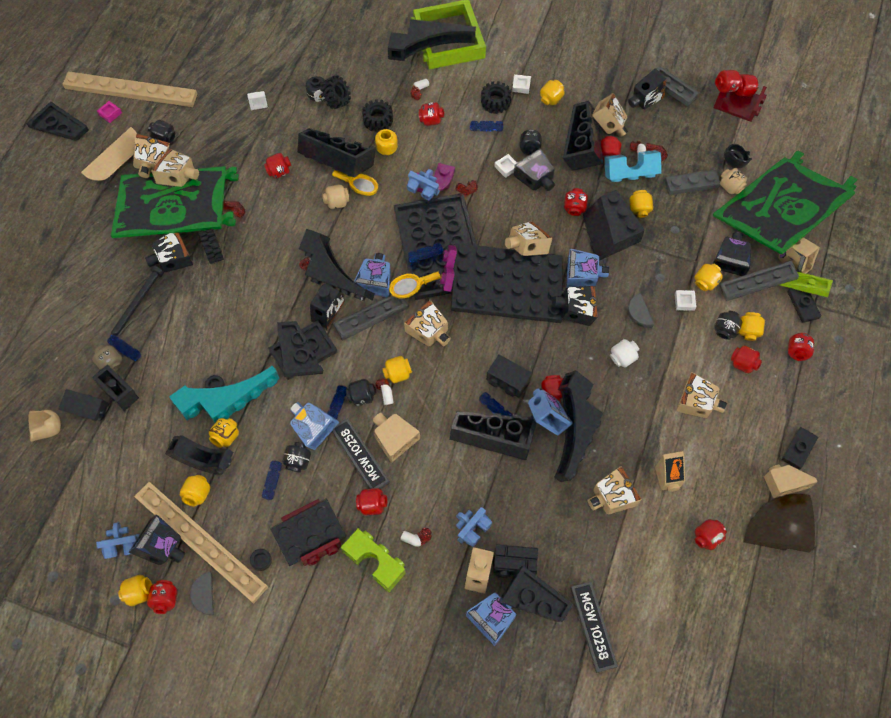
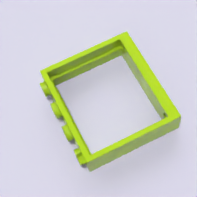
M469 0L413 10V17L411 19L432 21L464 15L467 26H476V39L473 46L432 53L431 48L421 50L423 51V61L427 62L429 69L485 59L486 45Z

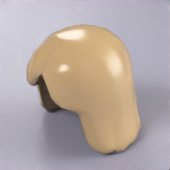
M54 411L29 412L28 421L31 442L55 436L60 432V418Z

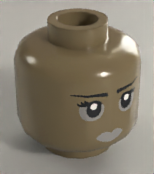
M100 345L94 350L95 354L92 361L99 370L108 364L116 372L122 366V356L114 346Z

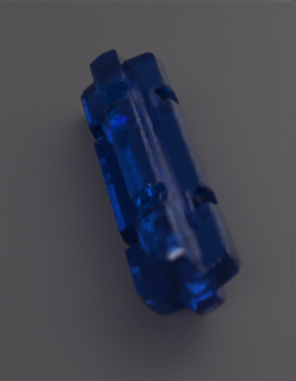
M471 121L470 130L503 131V121H496V123L494 121Z
M437 243L433 247L427 246L418 249L417 252H409L407 257L409 262L413 263L417 259L423 260L434 256L433 254L443 253V248L440 243Z
M111 335L107 339L109 345L114 346L133 361H138L142 355L140 351L119 339L116 335Z
M337 386L336 394H334L329 407L330 410L327 412V414L335 419L338 418V413H340L345 400L346 386Z
M484 392L479 397V401L483 405H487V408L493 413L501 414V416H513L494 398L491 399V395L487 392Z
M279 461L270 462L269 469L271 470L267 473L264 484L266 488L263 489L261 495L266 500L274 498L275 491L273 490H276L280 475L278 471H281L282 463Z

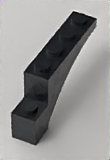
M410 19L408 34L391 32L388 44V59L405 61L407 57L430 47L450 43H475L476 26Z
M306 229L299 250L305 252L304 256L311 258L305 272L306 276L311 277L310 281L319 285L323 282L335 289L336 287L340 288L339 291L348 296H350V293L355 294L354 298L365 301V298L373 301L375 293L357 284L341 268L331 249L330 238L321 233Z
M578 371L566 373L558 388L562 394L564 410L573 423L565 429L563 454L554 476L559 482L571 481L575 477L576 469L584 459V452L592 442V436L600 426L603 416L600 410L586 401L591 395V389L594 384Z

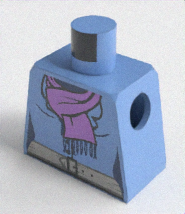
M570 249L567 263L566 288L596 286L598 277L609 276V266H599L598 255Z
M375 253L374 260L364 259L354 281L377 296L388 297L390 296L391 268L390 263L385 262V255Z
M542 388L536 389L533 392V397L528 401V404L538 424L557 436L573 424L556 398Z
M493 593L466 613V617L494 646L497 645L516 617V613L511 609V606L498 602L500 597L496 593Z

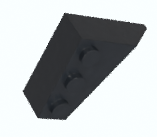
M617 190L601 196L583 213L591 249H593L594 254L599 256V261L642 240L645 229Z

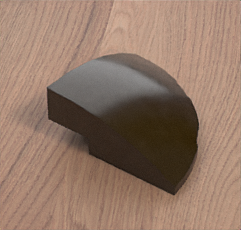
M788 494L767 502L750 520L746 529L744 543L780 550L793 549L811 552L815 549V522L811 496L807 494Z

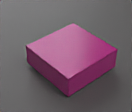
M108 101L97 110V113L107 122L111 123L122 114V111L119 107Z

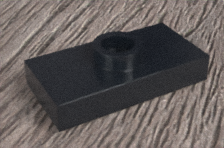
M789 288L787 293L802 323L817 320L821 317L811 293Z
M800 427L781 460L800 470L814 447L818 436Z

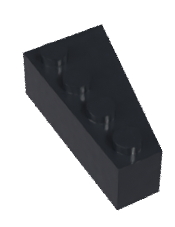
M589 101L573 105L563 154V160L572 171L603 164L599 123L592 116L595 109Z
M310 128L298 134V153L306 158L316 160L320 164L332 167L336 171H341L349 177H356L374 166L376 150L374 146H369V148L362 147L360 142L348 143L345 142V138H331L328 133Z
M456 411L449 440L527 460L537 422L533 415L531 417H521V415L513 414V416H501V414L497 413L483 415L477 412Z

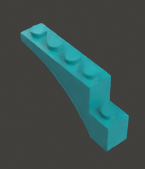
M271 366L254 377L228 386L187 388L185 385L169 396V398L186 420L196 417L204 409L213 422L216 423L218 419H228L234 412L242 410L246 403L258 398L265 389L274 386L280 378L276 369Z

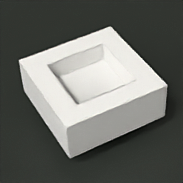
M514 74L512 92L529 94L531 76Z
M264 91L247 94L251 110L268 107Z
M507 154L495 162V168L506 178L514 173V165L517 162Z
M676 290V310L695 311V291Z

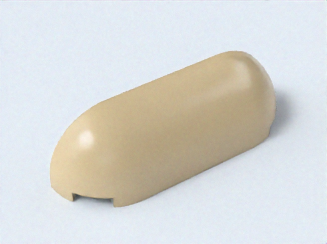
M130 127L81 173L94 181H102L110 177L134 154L136 131Z

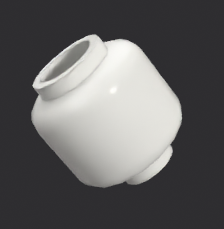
M623 339L611 348L612 354H610V357L618 367L626 368L639 358L637 352L639 347L634 341L629 342Z

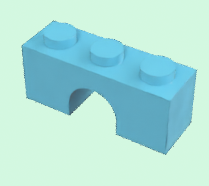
M656 150L638 152V162L633 167H628L627 158L622 154L604 157L605 177L611 180V182H620L623 178L636 180L639 179V176L652 178L656 174H661V152Z

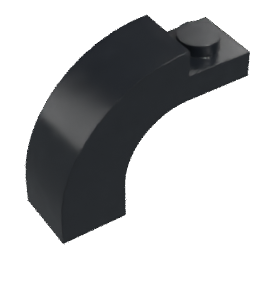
M180 435L173 437L165 455L192 468L211 474L223 475L232 462L231 457L234 452L227 448H207Z

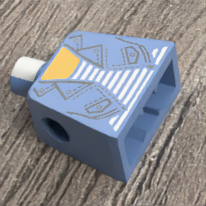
M297 402L290 409L295 415L290 422L291 426L305 446L316 450L339 423L337 419L309 402L304 407Z

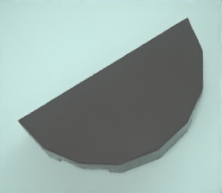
M641 293L635 295L630 300L628 306L630 319L632 322H636L645 328L653 327L654 323Z
M211 571L199 576L193 583L190 592L192 604L205 615H214Z

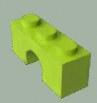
M357 529L341 546L342 552L357 565L368 557L377 559L379 566L372 574L373 579L386 591L390 592L406 574L405 564L397 557L393 559L388 554L389 550L384 545H377L373 542L374 538L366 530L362 532Z

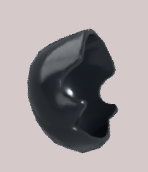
M731 144L724 152L726 163L732 168L741 169L752 160V158H749L750 151H745L739 144Z

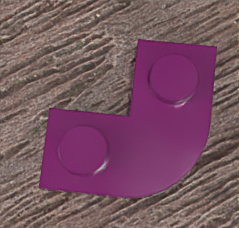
M438 163L434 177L437 178L436 183L439 184L438 190L442 191L449 188L455 173V167ZM419 187L417 192L422 193L423 189Z
M448 245V250H444L443 261H445V266L440 279V284H443V290L449 292L452 289L455 274L453 268L457 254L456 246Z

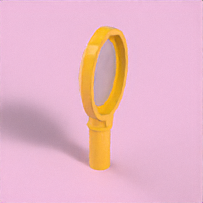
M336 170L332 173V176L345 181V183H349L351 189L361 195L371 196L378 191V183L370 176L359 174L356 177H349Z
M439 271L420 278L415 274H404L391 282L389 291L395 298H408L417 293L421 285L440 279L441 276Z

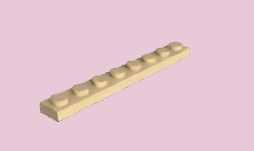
M68 72L63 82L65 89L188 107L194 106L197 97V91L194 89Z
M148 482L134 496L152 514H157L181 536V539L253 604L268 589L264 582L153 484Z

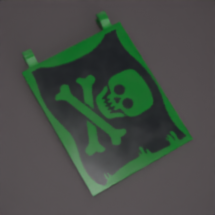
M798 150L791 159L784 157L714 212L713 217L782 255L855 195L854 190L857 186L854 183L858 179L850 176L844 185L834 182L802 166L801 164L804 160L800 158L804 153Z
M226 166L199 168L198 178L196 180L189 178L182 187L156 184L152 172L148 178H143L138 174L121 175L111 237L121 238L204 231L212 228L216 230L222 229V224L230 227L235 226L236 219H233L234 213L226 212L223 215L225 179L238 181L237 167H230L228 170H226Z

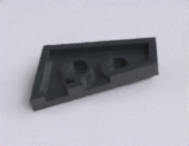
M53 102L48 103L26 123L29 128L78 141L89 131L85 124Z
M297 321L277 322L284 377L323 374L324 370L317 362L316 356L306 342L307 339Z
M520 566L498 601L499 603L556 622H563L573 605L525 566Z

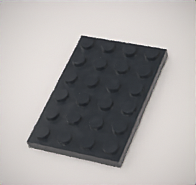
M463 193L431 198L430 201L420 200L394 205L409 274H415L420 278L439 271L441 276L445 266L443 254L444 250H448V245L454 246L455 243L477 245ZM440 279L421 285L420 290L414 294V299L419 300L452 294V289L451 292L444 291L443 284H440Z
M462 243L454 244L457 248V254L453 268L455 274L452 284L451 311L553 323L562 322L561 308L552 307L553 297H561L563 293L561 255L541 254L523 256L516 250Z

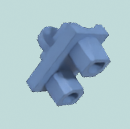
M428 169L426 173L420 171L419 174L410 171L408 174V191L416 193L420 187L423 189L421 196L428 201L434 195L438 196L440 192L438 190L439 184L436 183L437 178L432 176L433 170Z
M482 507L471 520L469 518L473 513L470 510L465 515L461 512L456 515L459 520L456 527L461 529L465 525L458 534L459 538L457 541L461 544L465 542L474 547L480 540V536L473 530L478 526L486 532L491 527L492 521L486 516V510Z
M116 522L113 524V529L106 531L107 537L114 536V538L96 542L97 548H102L104 559L118 556L116 545L123 544L124 555H129V550L140 534L122 537V534L129 533V528H121V524Z

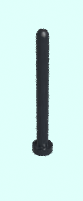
M153 266L150 269L151 275L111 331V335L114 337L119 335L158 276H163L164 271L157 266Z

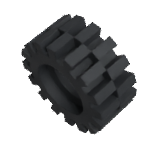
M337 75L322 81L320 91L323 92L321 96H324L323 101H327V106H330L331 109H338L350 102L351 97L349 95L351 91H348L349 86H346L347 82L343 81L342 77L339 78Z
M494 81L491 82V85L487 83L481 91L482 107H485L486 111L489 109V113L495 111V114H498V111L500 113H503L504 110L506 111L511 103V89L509 90V86L505 87V83L500 85L499 81H497V84ZM494 95H497V96H500V97H502V98H501V99H498V100H495V99H492V98H490V97H491V96H494Z
M375 99L374 103L371 100L369 104H365V107L362 109L363 123L367 129L369 128L370 131L375 129V132H378L379 129L383 130V128L389 129L388 126L391 127L393 110L391 105H388V102L384 103L383 100L378 102V99ZM377 113L384 115L381 118L372 117V115Z
M213 228L200 232L199 236L209 263L213 264L224 260Z

